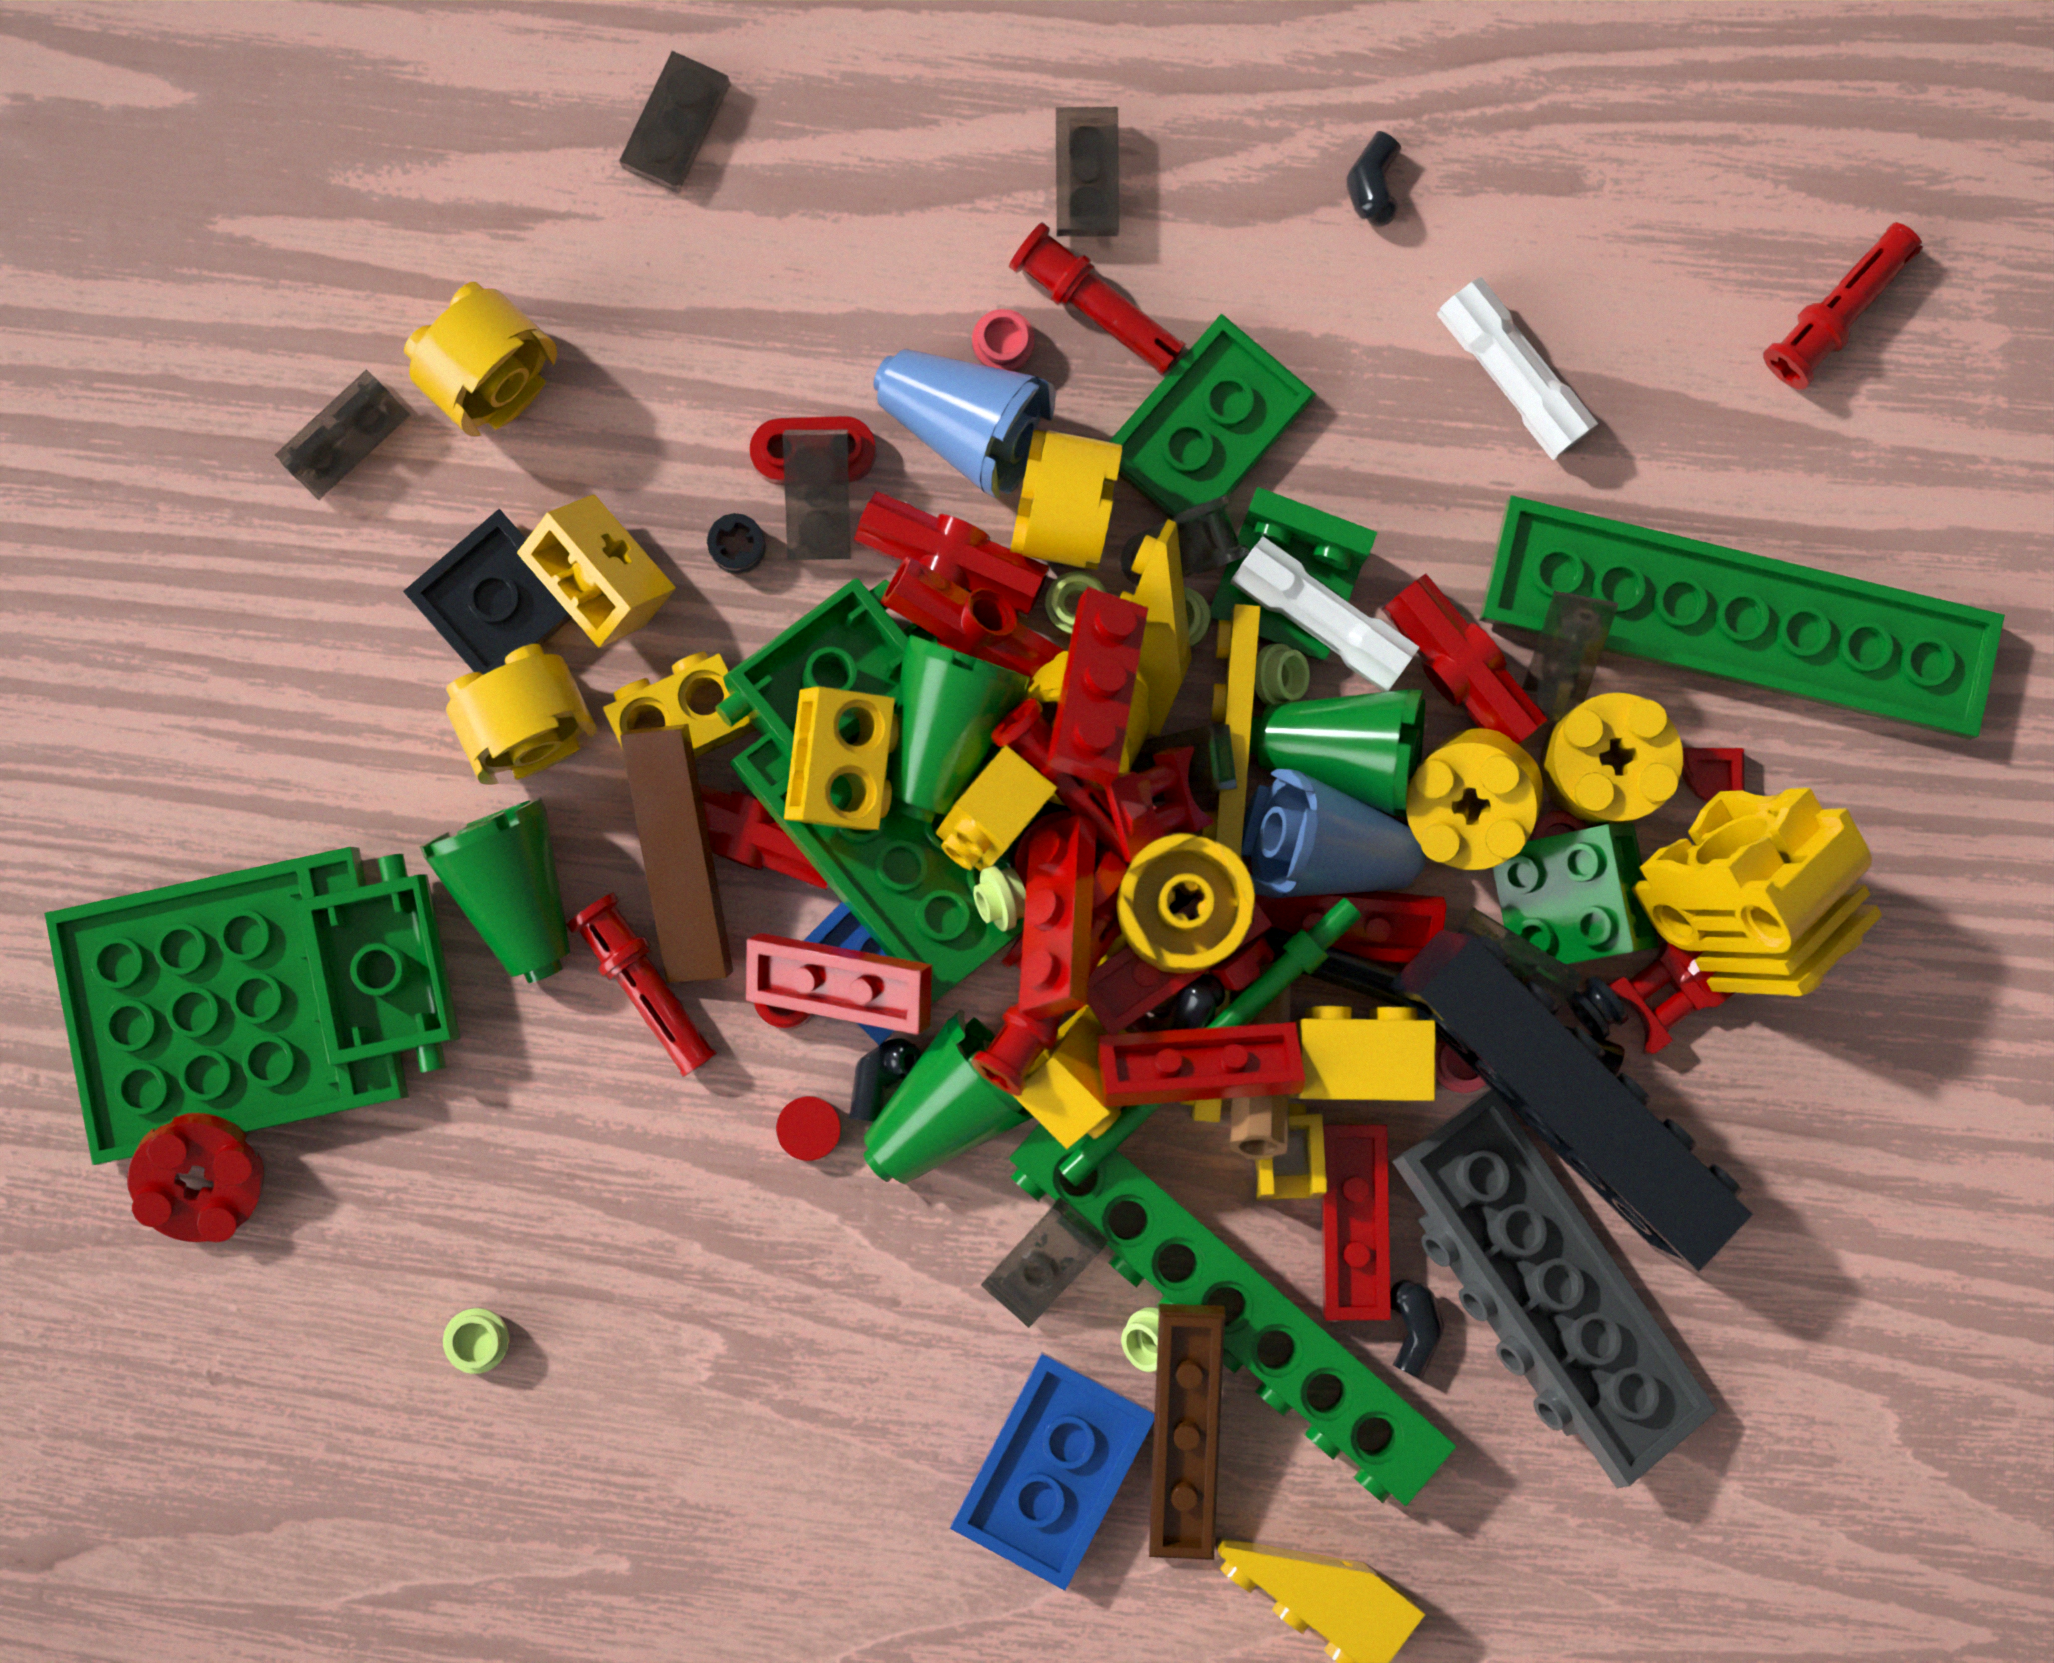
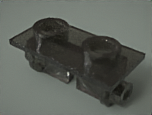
M366 369L283 446L275 456L319 501L410 416V413Z
M1554 591L1522 686L1525 692L1537 694L1538 706L1548 721L1559 722L1575 708L1576 702L1583 703L1585 701L1614 620L1618 603Z

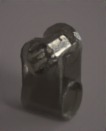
M1227 494L1174 514V518L1169 519L1177 523L1183 577L1193 573L1201 574L1250 553L1246 544H1239L1226 511V507L1230 504ZM1166 521L1139 532L1131 537L1122 548L1120 558L1122 571L1127 579L1136 586H1138L1142 575L1131 571L1139 547L1146 535L1158 539Z

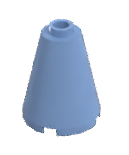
M903 349L894 357L891 355L887 356L880 364L873 383L874 389L878 391L877 401L880 407L980 490L994 498H1000L999 490L1007 494L1011 493L1025 477L1033 430L1037 429L1041 417L1052 421L1055 410L1056 391L1053 383L1038 376L910 349Z
M1276 769L1271 773V775L1277 777L1270 787L1259 785L1251 798L1244 817L1241 855L1251 857L1253 875H1249L1254 893L1270 898L1401 890L1408 887L1421 874L1424 868L1426 855L1414 837L1409 825L1300 771Z

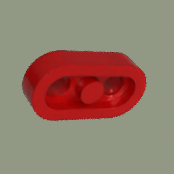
M850 416L772 419L757 428L749 446L750 457L757 473L764 480L776 485L851 483L866 476L876 460V445L871 430L862 421ZM842 437L852 439L856 444L854 451L848 456L836 455L832 451V446L837 439ZM781 439L789 441L792 444V451L787 457L778 459L770 455V447L775 441Z

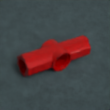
M875 491L871 500L868 501L854 537L855 544L899 563H902L907 556L913 558L969 593L980 587L998 591L1010 601L1017 615L1027 619L1038 600L1049 572L1048 565L1022 556V554L1010 552L1009 548L990 541L991 537L986 532L964 520L947 514H939L937 518L906 502L896 500L878 491Z
M908 556L896 570L880 602L937 636V643L939 645L1031 677L1029 683L1041 667L1054 660L1057 654L1065 651L1017 622L1018 617L1015 608L1000 592L991 588L980 587L969 593Z
M1426 573L1383 607L1382 611L1388 617L1387 619L1398 629L1399 633L1419 646L1417 653L1423 660L1421 666L1433 686L1448 702L1454 706L1461 705L1479 728L1499 731L1510 737L1518 745L1547 721L1541 710L1505 669L1507 667L1506 659L1496 643L1475 623L1468 624Z
M700 784L712 853L762 871L763 867L820 889L828 890V883L758 799L735 791H731L729 795Z

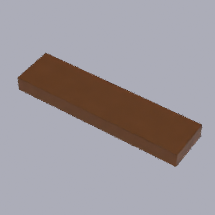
M689 724L627 730L620 735L666 983L727 978L734 970Z
M1159 1303L1149 1557L1214 1560L1225 1306Z

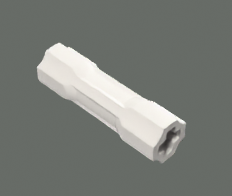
M1482 277L1469 283L1440 307V311L1437 313L1438 317L1465 351L1476 357L1522 415L1523 424L1552 460L1578 443L1598 425V422L1571 388L1558 380L1515 326L1511 313Z
M1264 536L1254 546L1230 581L1231 585L1268 611L1281 613L1339 654L1348 668L1382 692L1389 691L1419 649V646L1381 619L1366 616L1311 577L1302 563Z

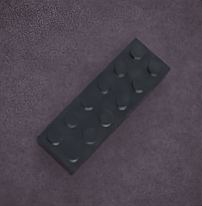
M1440 930L1387 986L1409 1008H1417V1016L1422 1021H1435V1034L1654 1251L1700 1272L1753 1215L1737 1199V1196L1743 1191L1741 1186L1716 1164L1712 1163L1708 1168L1691 1153L1697 1146L1694 1139L1671 1119L1666 1118L1662 1123L1645 1107L1651 1101L1647 1092L1625 1073L1621 1072L1617 1077L1599 1061L1605 1055L1604 1050L1580 1028L1574 1027L1572 1031L1567 1029L1553 1015L1559 1006L1541 987L1532 981H1528L1525 985L1518 981L1506 969L1513 962L1512 959L1495 941L1484 934L1477 939L1467 931L1459 934Z

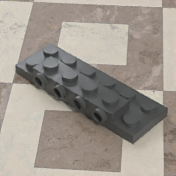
M1492 1089L1479 1095L1392 1161L1427 1212L1418 1221L1426 1231L1422 1236V1245L1428 1256L1439 1266H1450L1463 1285V1288L1459 1290V1299L1465 1310L1478 1321L1483 1322L1487 1320L1501 1340L1496 1345V1352L1502 1364L1517 1376L1525 1375L1536 1391L1538 1397L1534 1399L1533 1405L1539 1418L1553 1430L1560 1431L1562 1429L1566 1436L1580 1434L1616 1488L1631 1486L1717 1412L1711 1400L1507 1105Z

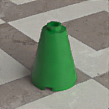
M910 635L906 647L904 646L896 713L899 727L898 741L892 752L889 773L891 796L899 799L895 810L929 823L933 822L936 812L948 815L995 743L991 739L995 727L1011 710L1018 706L1028 691L1026 689L1031 677Z
M1404 689L1266 705L1262 717H1252L1249 754L1258 755V765L1261 769L1270 772L1276 769L1297 770L1381 812L1393 816L1407 817V794L1410 784L1408 779H1412L1416 772L1417 763H1421L1426 714V699H1422L1424 691Z
M541 797L532 802L528 800L466 824V827L458 830L454 836L450 837L449 832L420 846L425 860L510 977L524 974L527 983H533L563 970L560 959L571 951L547 811Z
M957 1011L945 1022L864 1135V1141L868 1148L863 1153L864 1159L872 1171L885 1182H889L894 1178L902 1184H907L1034 1117L1012 1094L990 1083L972 1066L971 1060L976 1053H985L996 1035L975 1017L965 1024V1011Z

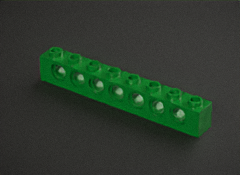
M1039 1122L1008 1158L1018 1167L1010 1178L1038 1202L1046 1194H1049L1066 1209L1065 1213L1058 1220L1087 1245L1097 1236L1115 1252L1108 1263L1136 1288L1146 1279L1164 1295L1158 1302V1307L1159 1303L1208 1305L1210 1296L1217 1289L1231 1287L1238 1290L1242 1297V1309L1235 1319L1225 1322L1223 1364L1234 1374L1242 1365L1248 1368L1262 1381L1255 1392L1283 1417L1292 1408L1295 1409L1312 1424L1304 1435L1332 1460L1343 1451L1361 1467L1353 1478L1382 1503L1392 1494L1406 1507L1457 1446L1118 1150L1115 1149L1095 1168L1097 1180L1089 1192L1082 1195H1073L1065 1191L1060 1184V1170L1058 1167L1091 1136L1086 1133L1066 1149ZM1123 1201H1133L1140 1204L1145 1213V1223L1142 1230L1132 1237H1120L1113 1233L1109 1226L1111 1210L1115 1205ZM1173 1244H1182L1189 1247L1194 1257V1264L1190 1273L1178 1280L1164 1277L1158 1268V1259L1161 1252ZM1274 1330L1286 1332L1291 1341V1350L1288 1357L1276 1365H1268L1261 1362L1257 1354V1346L1261 1337ZM1321 1374H1332L1337 1377L1340 1384V1393L1336 1401L1330 1406L1323 1408L1310 1405L1307 1399V1388L1311 1380ZM1372 1417L1385 1419L1389 1427V1435L1384 1445L1376 1450L1360 1448L1357 1443V1431L1360 1425Z

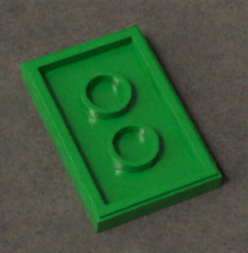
M1221 313L1109 441L1110 443L1122 445L1118 475L1194 538L1310 405L1317 393Z

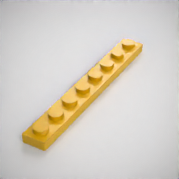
M1235 604L1231 610L1230 621L1219 620L1217 627L1215 658L1227 659L1225 684H1213L1210 721L1222 722L1220 748H1208L1205 784L1217 786L1215 811L1204 810L1203 812L1213 818L1214 822L1201 829V837L1213 840L1231 849L1241 860L1260 606ZM1225 989L1224 1002L1216 1007L1214 1020L1229 1006L1230 990ZM1222 1099L1180 1102V1105L1191 1106V1118L1193 1120L1220 1122Z

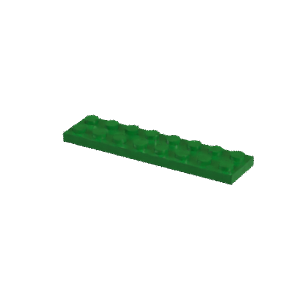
M1511 495L1506 501L1479 621L1972 740L1979 737L2005 615Z

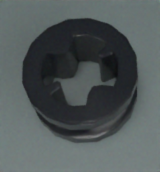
M732 513L723 515L713 523L708 531L707 546L709 554L717 566L727 573L740 575L751 572L759 566L765 556L766 543L762 530L755 520L745 514ZM738 529H745L748 531L745 534L748 543L754 542L750 553L739 551L735 560L725 557L728 554L725 545H720L722 537H734Z
M1592 975L1584 982L1586 987L1584 991L1572 990L1567 994L1566 999L1571 1010L1583 1026L1593 1036L1604 1040L1610 1035V1025L1622 1026L1629 1018L1623 1004L1614 992L1601 979Z

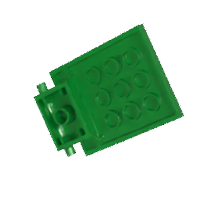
M854 578L725 674L723 681L730 696L715 706L718 715L729 727H732L745 716H748L754 727L763 736L731 760L729 765L886 955L932 964V1006L1024 930V918L1018 919L1016 926L1006 931H1001L993 921L986 923L982 919L974 899V886L980 884L981 872L976 867H973L972 870H967L954 862L942 849L941 845L944 840L935 834L947 815L936 812L932 823L918 820L896 811L899 799L891 796L888 813L884 818H880L879 830H857L784 820L800 690L825 687L895 698L893 714H896L904 646L906 647L909 636L913 635L937 643V636L915 623L910 624L902 631L886 612L888 607L880 602L890 581L884 579L868 591L859 579ZM846 710L839 719L838 729L842 739L849 745H852L857 740L860 733V724L855 714ZM996 743L993 744L960 798L1004 748L1003 746L1000 747ZM888 753L885 779L888 780L892 753ZM839 775L831 785L830 796L833 804L841 811L851 801L852 788L849 781L842 775ZM1046 801L992 866L997 867L999 870L1010 867L1012 852L1022 834L1042 816L1055 811L1069 810L1068 807Z
M350 846L44 913L92 1166L132 1158L140 1141L153 1128L156 1130L162 1125L171 1123L174 1117L187 1113H205L222 1117L237 1125L244 1133L408 1098L409 1094L400 1053L416 1050L421 1073L445 1069L446 1063L442 1044L459 1040L461 1037L428 875L420 874L408 877L404 854H393L378 858L382 882L367 885L360 848Z

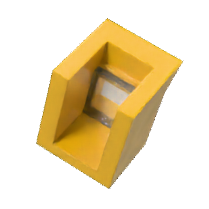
M1288 1104L1290 1113L1287 1153L1273 1156L1269 1160L1255 1159L1256 1201L1320 1199L1327 1193L1322 1114L1306 1115V1105Z

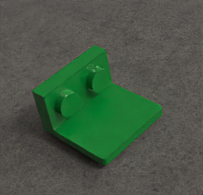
M1257 487L1211 605V620L1216 622L1219 620L1230 621L1231 610L1235 604L1260 606L1258 638L1274 644L1288 645L1291 649L1297 650L1303 655L1318 661L1325 660L1330 651L1329 647L1281 613L1268 611L1231 585L1230 581L1254 546L1264 536L1302 563L1311 577L1348 602L1361 567L1370 554L1378 532Z
M1634 823L1606 824L1527 841L1521 851L1514 857L1492 867L1514 972H1529L1659 947L1656 929L1651 924L1631 890L1638 881H1646L1640 869L1643 864Z

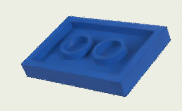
M1041 1351L950 1525V1529L1066 1591L1154 1422V1411Z

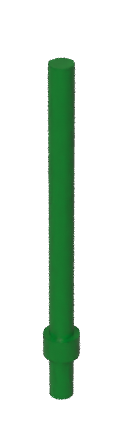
M1344 897L1307 933L1301 928L1283 945L1287 952L1206 1028L1248 1025L1304 971L1310 975L1329 957L1325 951L1362 917L1361 913ZM1164 1103L1122 1106L1120 1108L1121 1114L1116 1121L1096 1139L1090 1137L1058 1167L1059 1170L1073 1185L1077 1186Z

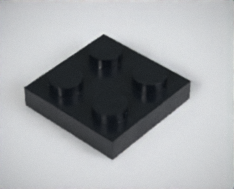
M500 508L403 591L473 672H480L482 675L506 665L505 658L516 649L530 644L542 645L572 619V616L517 554L527 539Z

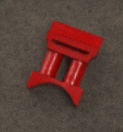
M1192 746L1165 749L1153 755L1155 767L1139 774L1134 771L1119 772V775L1109 787L1104 785L1126 862L1133 861L1148 845L1166 837L1165 833L1175 829V832H1196L1213 824V818L1198 808L1190 793L1188 769L1194 752ZM1163 792L1166 804L1154 809L1152 797Z
M1664 941L1660 944L1659 952L1650 965L1630 980H1627L1625 976H1619L1607 984L1618 999L1629 1004L1639 1015L1645 1031L1644 1054H1655L1673 1041L1668 1031L1694 1011H1699L1702 1008H1716L1735 994L1733 992H1713L1707 980L1715 972L1700 971L1695 963V960L1704 951H1688L1677 948L1668 941ZM1667 983H1670L1677 993L1651 1011L1644 1001Z

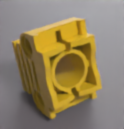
M1788 788L1782 793L1772 796L1755 795L1743 790L1720 791L1699 811L1695 822L1688 830L1695 844L1692 846L1689 839H1679L1669 846L1660 848L1640 867L1647 881H1638L1631 888L1651 924L1666 941L1680 949L1704 951L1695 960V963L1700 971L1715 972L1707 980L1713 992H1733L1747 995H1789L1791 997L1804 996L1822 984L1824 980L1823 975L1843 955L1850 953L1860 946L1863 942V935L1883 916L1877 905H1861L1871 894L1865 884L1855 883L1871 867L1872 856L1847 808L1822 809L1811 788Z

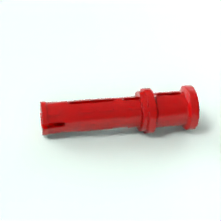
M1043 222L1038 224L1019 247L1008 267L1016 273L1023 270L1052 292L1051 300L1058 306L1062 304L1066 307L1071 303L1163 376L1170 368L1171 362L1175 361L1180 355L1186 343L1177 339L1093 274L1095 266L1091 264L1092 260L1086 255L1075 256L1049 235L1050 227Z
M1892 223L1880 237V240L1858 261L1836 288L1821 303L1807 305L1798 314V324L1781 343H1772L1763 352V359L1771 372L1788 386L1798 390H1805L1813 382V371L1831 352L1841 351L1848 343V337L1850 336L1849 328L1857 318L1888 287L1900 271L1923 250V246L1920 245L1922 241L1919 236L1904 224Z
M1035 698L1028 699L1016 706L995 727L991 739L1000 747L1007 745L1057 788L1054 793L1074 815L1081 814L1096 823V839L1105 849L1113 851L1129 867L1132 861H1125L1104 788L1099 783L1046 766L1053 727L1041 715L1043 706Z
M612 892L585 908L572 918L566 926L571 933L579 932L601 963L597 969L601 976L607 977L609 981L614 978L617 980L643 1017L647 1026L680 1070L681 1076L685 1077L714 1057L717 1052L708 1044L683 1008L681 1002L675 997L647 957L651 953L649 941L645 936L637 937L616 907L619 899Z
M1098 908L1092 912L1089 977L1115 939L1122 933L1118 922H1113L1111 926L1107 925L1113 917ZM1019 1003L1008 1007L1003 1014L1004 1026L985 1053H976L971 1060L972 1066L981 1076L996 1087L1009 1094L1020 1096L1026 1089L1024 1078L1043 1050H1052L1058 1042L1057 1036L1059 1031L1056 1025L1065 1012L1041 1020H1033L1018 1012Z

